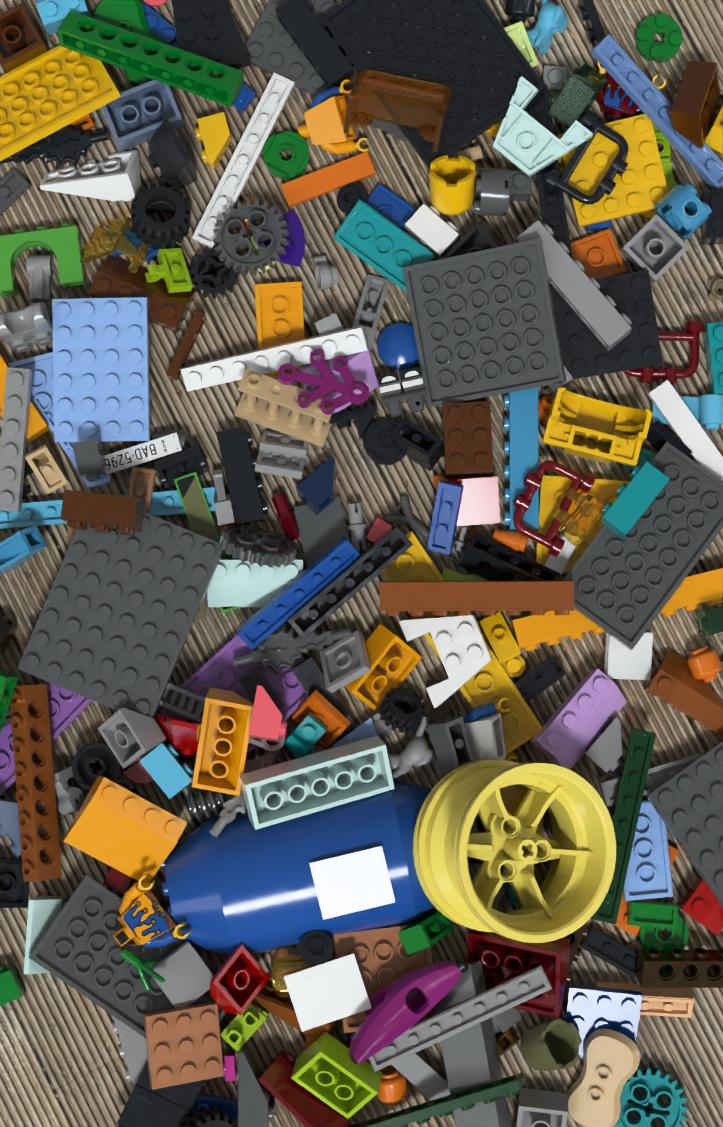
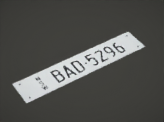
M177 432L105 455L106 474L181 451Z

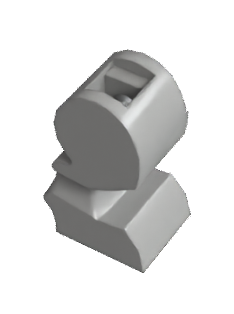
M72 766L54 773L56 807L65 816L70 815L74 811H79L85 800L82 789L70 787L67 783L69 778L74 777Z

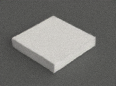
M645 632L632 650L606 633L604 674L610 679L651 680L653 633Z

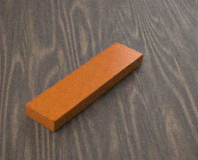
M366 151L280 186L288 207L291 208L338 190L349 183H356L374 176L376 172Z

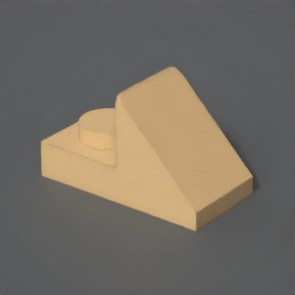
M46 444L25 455V459L47 494L68 484V480L56 462L53 452Z

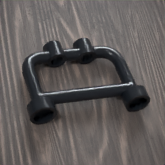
M590 110L586 113L581 124L591 131L593 136L577 147L561 174L553 169L543 185L549 190L555 187L586 205L599 202L604 194H611L617 184L613 181L616 174L621 176L628 165L625 159L629 152L626 139L595 120L597 114ZM598 132L616 143L619 147V152L596 191L592 195H586L567 182Z

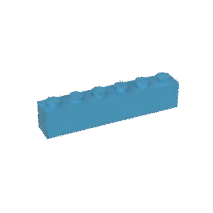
M538 387L504 394V408H508V417H504V431H508V440H504V455H508V464H504V478H508V487H504V502H508V511H504V525H509V530H517L513 521L517 508L512 506L513 501L518 493L524 494L527 486L523 485V481L528 472L534 474L538 467ZM539 488L536 490L532 502L523 516L524 525L535 531L539 529Z

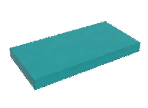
M362 199L358 200L333 236L336 241L405 292L407 290L402 267L430 262L436 255Z

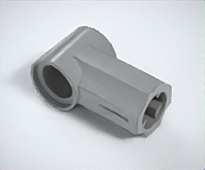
M28 255L26 268L27 275L29 276V300L32 302H49L51 276H53L52 255Z

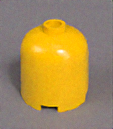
M444 155L431 162L429 170L430 199L432 206L438 212L445 215H459L465 213L472 206L475 197L476 170L475 163L471 159L459 155V159H448V155Z

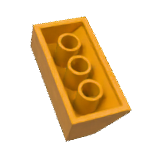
M209 688L205 698L192 787L240 796L241 782L239 775L244 774L250 737L248 734L254 704L233 691Z

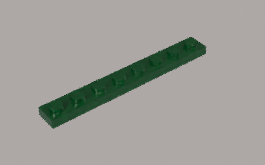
M631 728L612 816L616 838L615 870L603 902L591 917L593 920L615 925L617 922L656 733L636 728Z
M518 1073L347 1127H408V1124L414 1122L418 1125L428 1122L431 1119L430 1117L436 1115L442 1118L452 1114L453 1110L459 1108L462 1111L469 1110L475 1106V1103L483 1101L484 1104L496 1101L498 1096L506 1094L507 1097L517 1095L521 1092L526 1081L523 1073Z

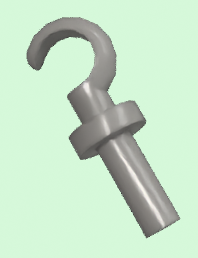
M462 526L458 540L454 541V544H456L455 550L461 553L459 559H453L450 556V559L454 562H460L464 556L461 548L466 545L463 541L468 527Z

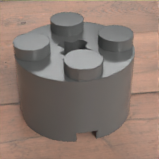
M475 169V197L472 203L474 204V215L507 216L510 188H508L506 181H510L509 169Z

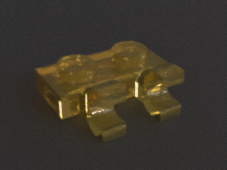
M570 488L565 495L578 507L570 515L567 511H562L558 506H555L550 514L563 524L558 531L570 544L577 546L602 516L601 511L604 507L594 496L587 494L585 497L583 493H577L573 488Z

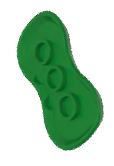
M101 0L96 5L93 18L167 44L150 29L141 0ZM123 69L127 81L133 87L154 80Z

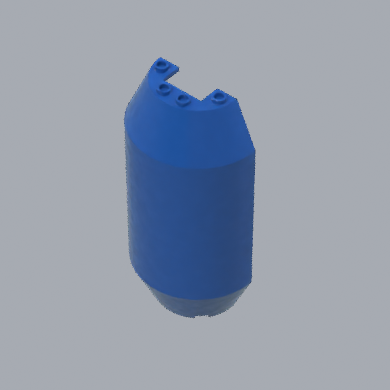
M393 780L395 788L393 790L255 830L250 822L246 808L244 814L241 812L236 813V818L230 824L227 823L218 837L213 836L210 830L220 817L212 815L211 818H207L180 838L161 865L166 875V881L162 882L163 892L165 896H169L170 905L167 906L168 915L174 920L176 926L181 922L187 923L180 928L182 933L186 934L191 931V934L186 938L179 940L183 943L188 941L192 947L229 956L239 944H242L251 955L298 946L303 936L310 931H322L332 939L334 934L391 927L415 922L434 910L435 907L425 895L416 874L413 858V836L420 809L432 789ZM382 846L395 902L323 920L309 863Z

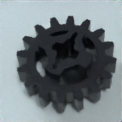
M215 247L212 248L211 253H208L205 248L203 249V256L195 255L198 260L197 262H190V265L194 268V270L188 271L189 275L194 277L191 279L192 284H198L195 290L197 293L203 290L205 298L209 293L212 294L213 299H216L219 293L224 298L226 290L231 293L233 292L232 284L238 285V280L234 277L240 276V272L235 273L233 266L227 268L225 261L222 263L214 261L213 259H219L221 254L215 251ZM203 263H206L204 270L200 271L199 273V270ZM215 269L218 276L213 277L211 270ZM229 275L227 282L223 284L225 276ZM210 283L214 285L216 288H211L204 284Z

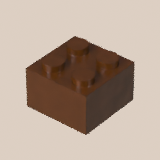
M22 3L0 14V62L6 73L47 52Z

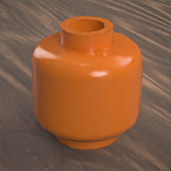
M704 646L690 652L691 656L687 659V664L694 679H703L704 683L718 678L716 673L720 672L723 667L715 649H709L708 646Z
M393 1066L385 1067L380 1070L382 1077L377 1097L380 1101L390 1106L398 1105L408 1094L406 1077Z

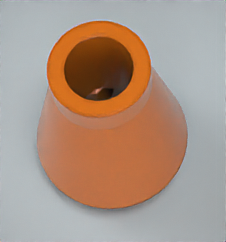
M495 529L492 541L517 553H524L528 537L522 535L517 530Z

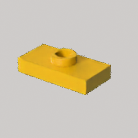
M500 611L496 615H491L479 621L500 664L522 654Z

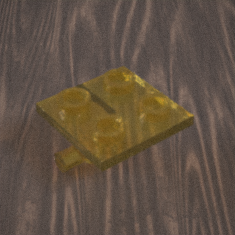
M131 218L116 219L106 226L101 225L92 233L93 238L84 247V254L79 262L85 264L114 253L116 249L132 260L128 270L136 273L140 265L144 264L146 260L145 255L150 247L147 246L148 244L141 243L137 250L124 236Z

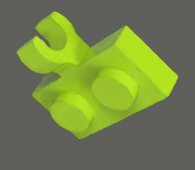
M181 248L158 249L157 258L160 265H147L148 272L145 273L147 282L152 283L164 278L168 293L191 291L193 284Z

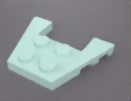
M521 76L494 141L493 148L531 177L590 139L593 133L576 120L561 139L557 138L524 111L525 107L539 91Z

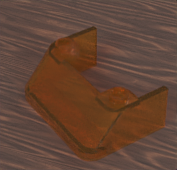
M362 70L358 73L348 97L343 133L348 134L352 124L364 128L372 124L374 119L419 128V135L425 141L434 142L432 151L437 152L444 130L452 91L449 87L437 83L373 70Z

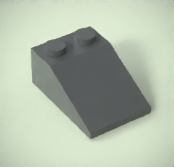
M244 1044L239 1051L238 1127H268L269 1121L274 1120L275 1100H271L270 1091L258 1080L260 1070L247 1044Z

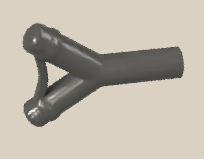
M407 495L400 497V503L395 511L385 515V522L408 524L425 539L430 534V530L414 518ZM402 505L404 515L395 514Z

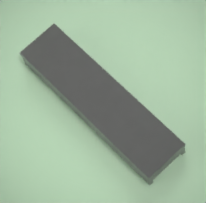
M481 960L466 963L468 970L462 973L460 979L450 992L434 1006L435 1014L486 991ZM492 1018L441 1041L450 1095L502 1079ZM506 1095L498 1096V1099L492 1103L484 1104L483 1101L475 1103L473 1108L462 1111L461 1108L453 1110L456 1127H511Z

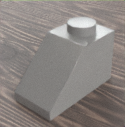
M617 717L610 721L584 752L587 758L606 773L609 770L613 772L621 763L619 758L623 755L620 720Z

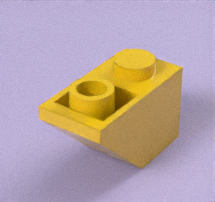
M224 112L197 119L199 127L195 128L198 142L203 141L205 149L201 150L204 164L209 163L211 170L216 169L232 141Z

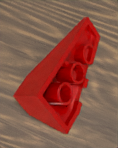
M157 714L156 720L174 748H179L180 754L193 756L194 752L198 750L202 723Z

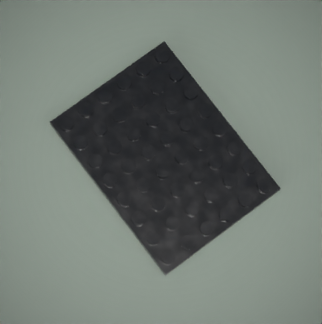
M346 0L321 18L331 35L335 36L344 53L350 56L354 62V67L428 170H430L431 162L436 158L448 155V158H450L504 119L521 76L538 89L539 92L537 94L545 89L543 82L483 0Z

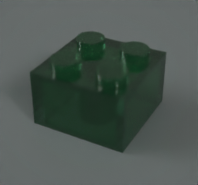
M584 64L580 69L576 67L562 82L563 88L561 91L557 92L551 99L549 105L552 107L548 114L569 129L576 120L580 122L585 117L608 79L587 64Z

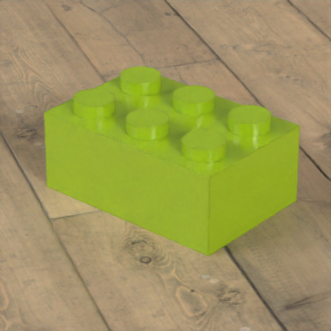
M325 1032L296 1058L291 1079L349 1119L378 1094L382 1072L379 1070L375 1072L373 1066L367 1061L360 1065L353 1063L349 1057V1048Z

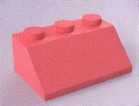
M257 685L248 735L251 738L280 742L281 737H286L287 721H284L283 715L265 689Z

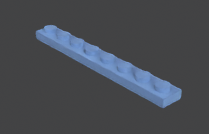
M609 34L606 35L590 53L713 191H718L723 186V162L706 143L703 148H698L673 129L672 119H669L671 103Z

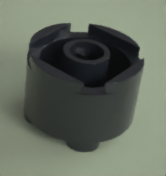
M104 742L91 743L82 747L75 754L72 761V772L81 787L89 791L97 776L105 777L117 783L124 770L108 744ZM101 761L100 765L103 766V770H99L97 773L93 764Z

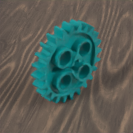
M647 1066L644 1073L638 1067L637 1074H633L623 1086L620 1096V1117L614 1127H656L651 1124V1120L656 1117L664 1120V1123L659 1127H684L680 1121H687L688 1118L682 1112L689 1111V1107L686 1104H682L688 1100L687 1095H680L684 1091L683 1086L675 1087L678 1082L677 1078L669 1080L670 1074L668 1071L663 1076L660 1075L659 1067L655 1073H651L650 1066ZM640 1086L644 1087L647 1092L644 1096H637L633 1093L634 1089ZM660 1094L670 1096V1100L667 1103H660L657 1098ZM628 1099H631L636 1103H629ZM648 1102L652 1103L653 1107L646 1111L645 1106L648 1105ZM631 1110H636L640 1113V1117L633 1120L627 1114ZM660 1110H663V1111L668 1110V1111H670V1113H669V1114H665L664 1112H662V1111H660Z

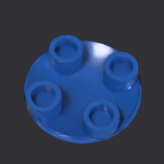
M395 323L385 328L380 334L377 342V351L379 357L387 366L394 369L407 370L419 361L413 326L406 323Z

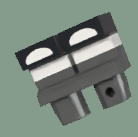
M421 366L402 370L399 376L398 372L377 376L383 406L387 407L391 418L403 415L401 403L410 402L412 413L424 411L426 393ZM399 376L402 384L403 393L400 387Z

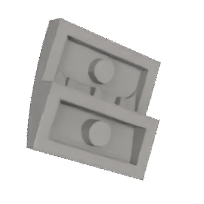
M263 430L259 453L255 463V472L302 479L309 442L281 432Z
M188 941L184 942L151 968L165 979L162 983L152 976L175 1009L189 1006L210 989V981L214 977Z

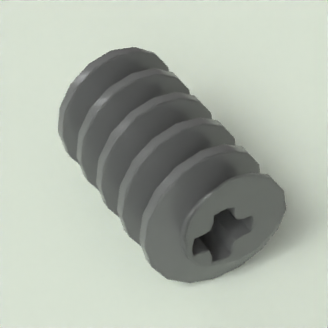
M198 789L197 796L194 797L193 793L188 791L187 802L191 820L193 821L194 814L198 820H202L203 812L207 818H211L213 810L219 816L222 808L224 809L222 804L230 800L233 795L221 792L213 793L210 790H207L206 795H204L201 789Z

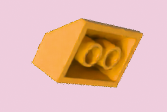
M381 624L378 625L365 642L371 671L344 686L377 713H379V707L386 693L392 688L397 689L422 658L398 636Z

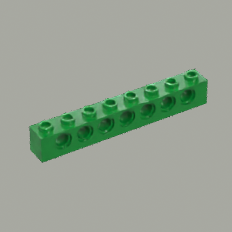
M70 10L58 28L59 46L229 107H232L243 88V71L72 10Z

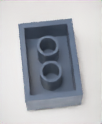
M156 80L121 92V97L102 107L120 152L152 140L163 121L167 119L174 131L185 127L169 85Z

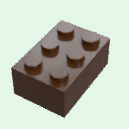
M490 401L443 403L442 428L445 478L492 475L494 469Z
M64 490L60 519L67 522V526L76 530H87V527H91V529H96L97 532L110 533L111 529H115L122 535L134 536L135 532H142L145 503L136 497Z

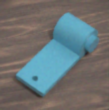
M723 395L680 396L701 426H705V430H719V426L723 425ZM652 402V424L658 420L661 424L669 425Z

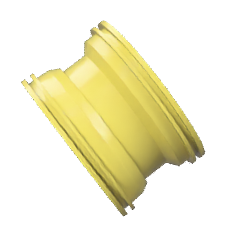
M484 759L466 763L454 769L443 777L431 790L420 809L414 828L413 858L416 874L425 895L446 918L463 927L484 932H495L513 940L528 943H545L573 933L583 926L598 910L612 882L616 863V838L613 823L605 803L597 791L577 773L555 764L538 762L519 764L507 760ZM509 785H523L529 788L512 816L505 809L500 789ZM546 810L551 821L553 840L536 836L538 823ZM479 813L486 832L470 833L475 817ZM506 821V823H507V828H506V830L504 831V830H503V824H504V822ZM468 857L484 860L473 881H471L469 874ZM551 860L547 876L539 888L535 879L534 864ZM503 865L504 871L500 874V868ZM510 882L521 906L518 910L499 912L491 908L494 898L503 883Z

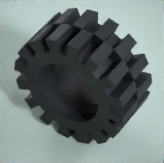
M398 687L397 689L392 688L386 693L379 707V714H382L380 717L382 721L386 720L385 725L387 727L392 725L391 729L395 731L398 728L400 733H403L404 730H406V733H409L417 728L426 709H424L425 703L421 702L422 698L420 696L415 697L417 694L415 691L411 694L409 693V688H405L402 691V687ZM396 706L404 708L409 714L399 711Z

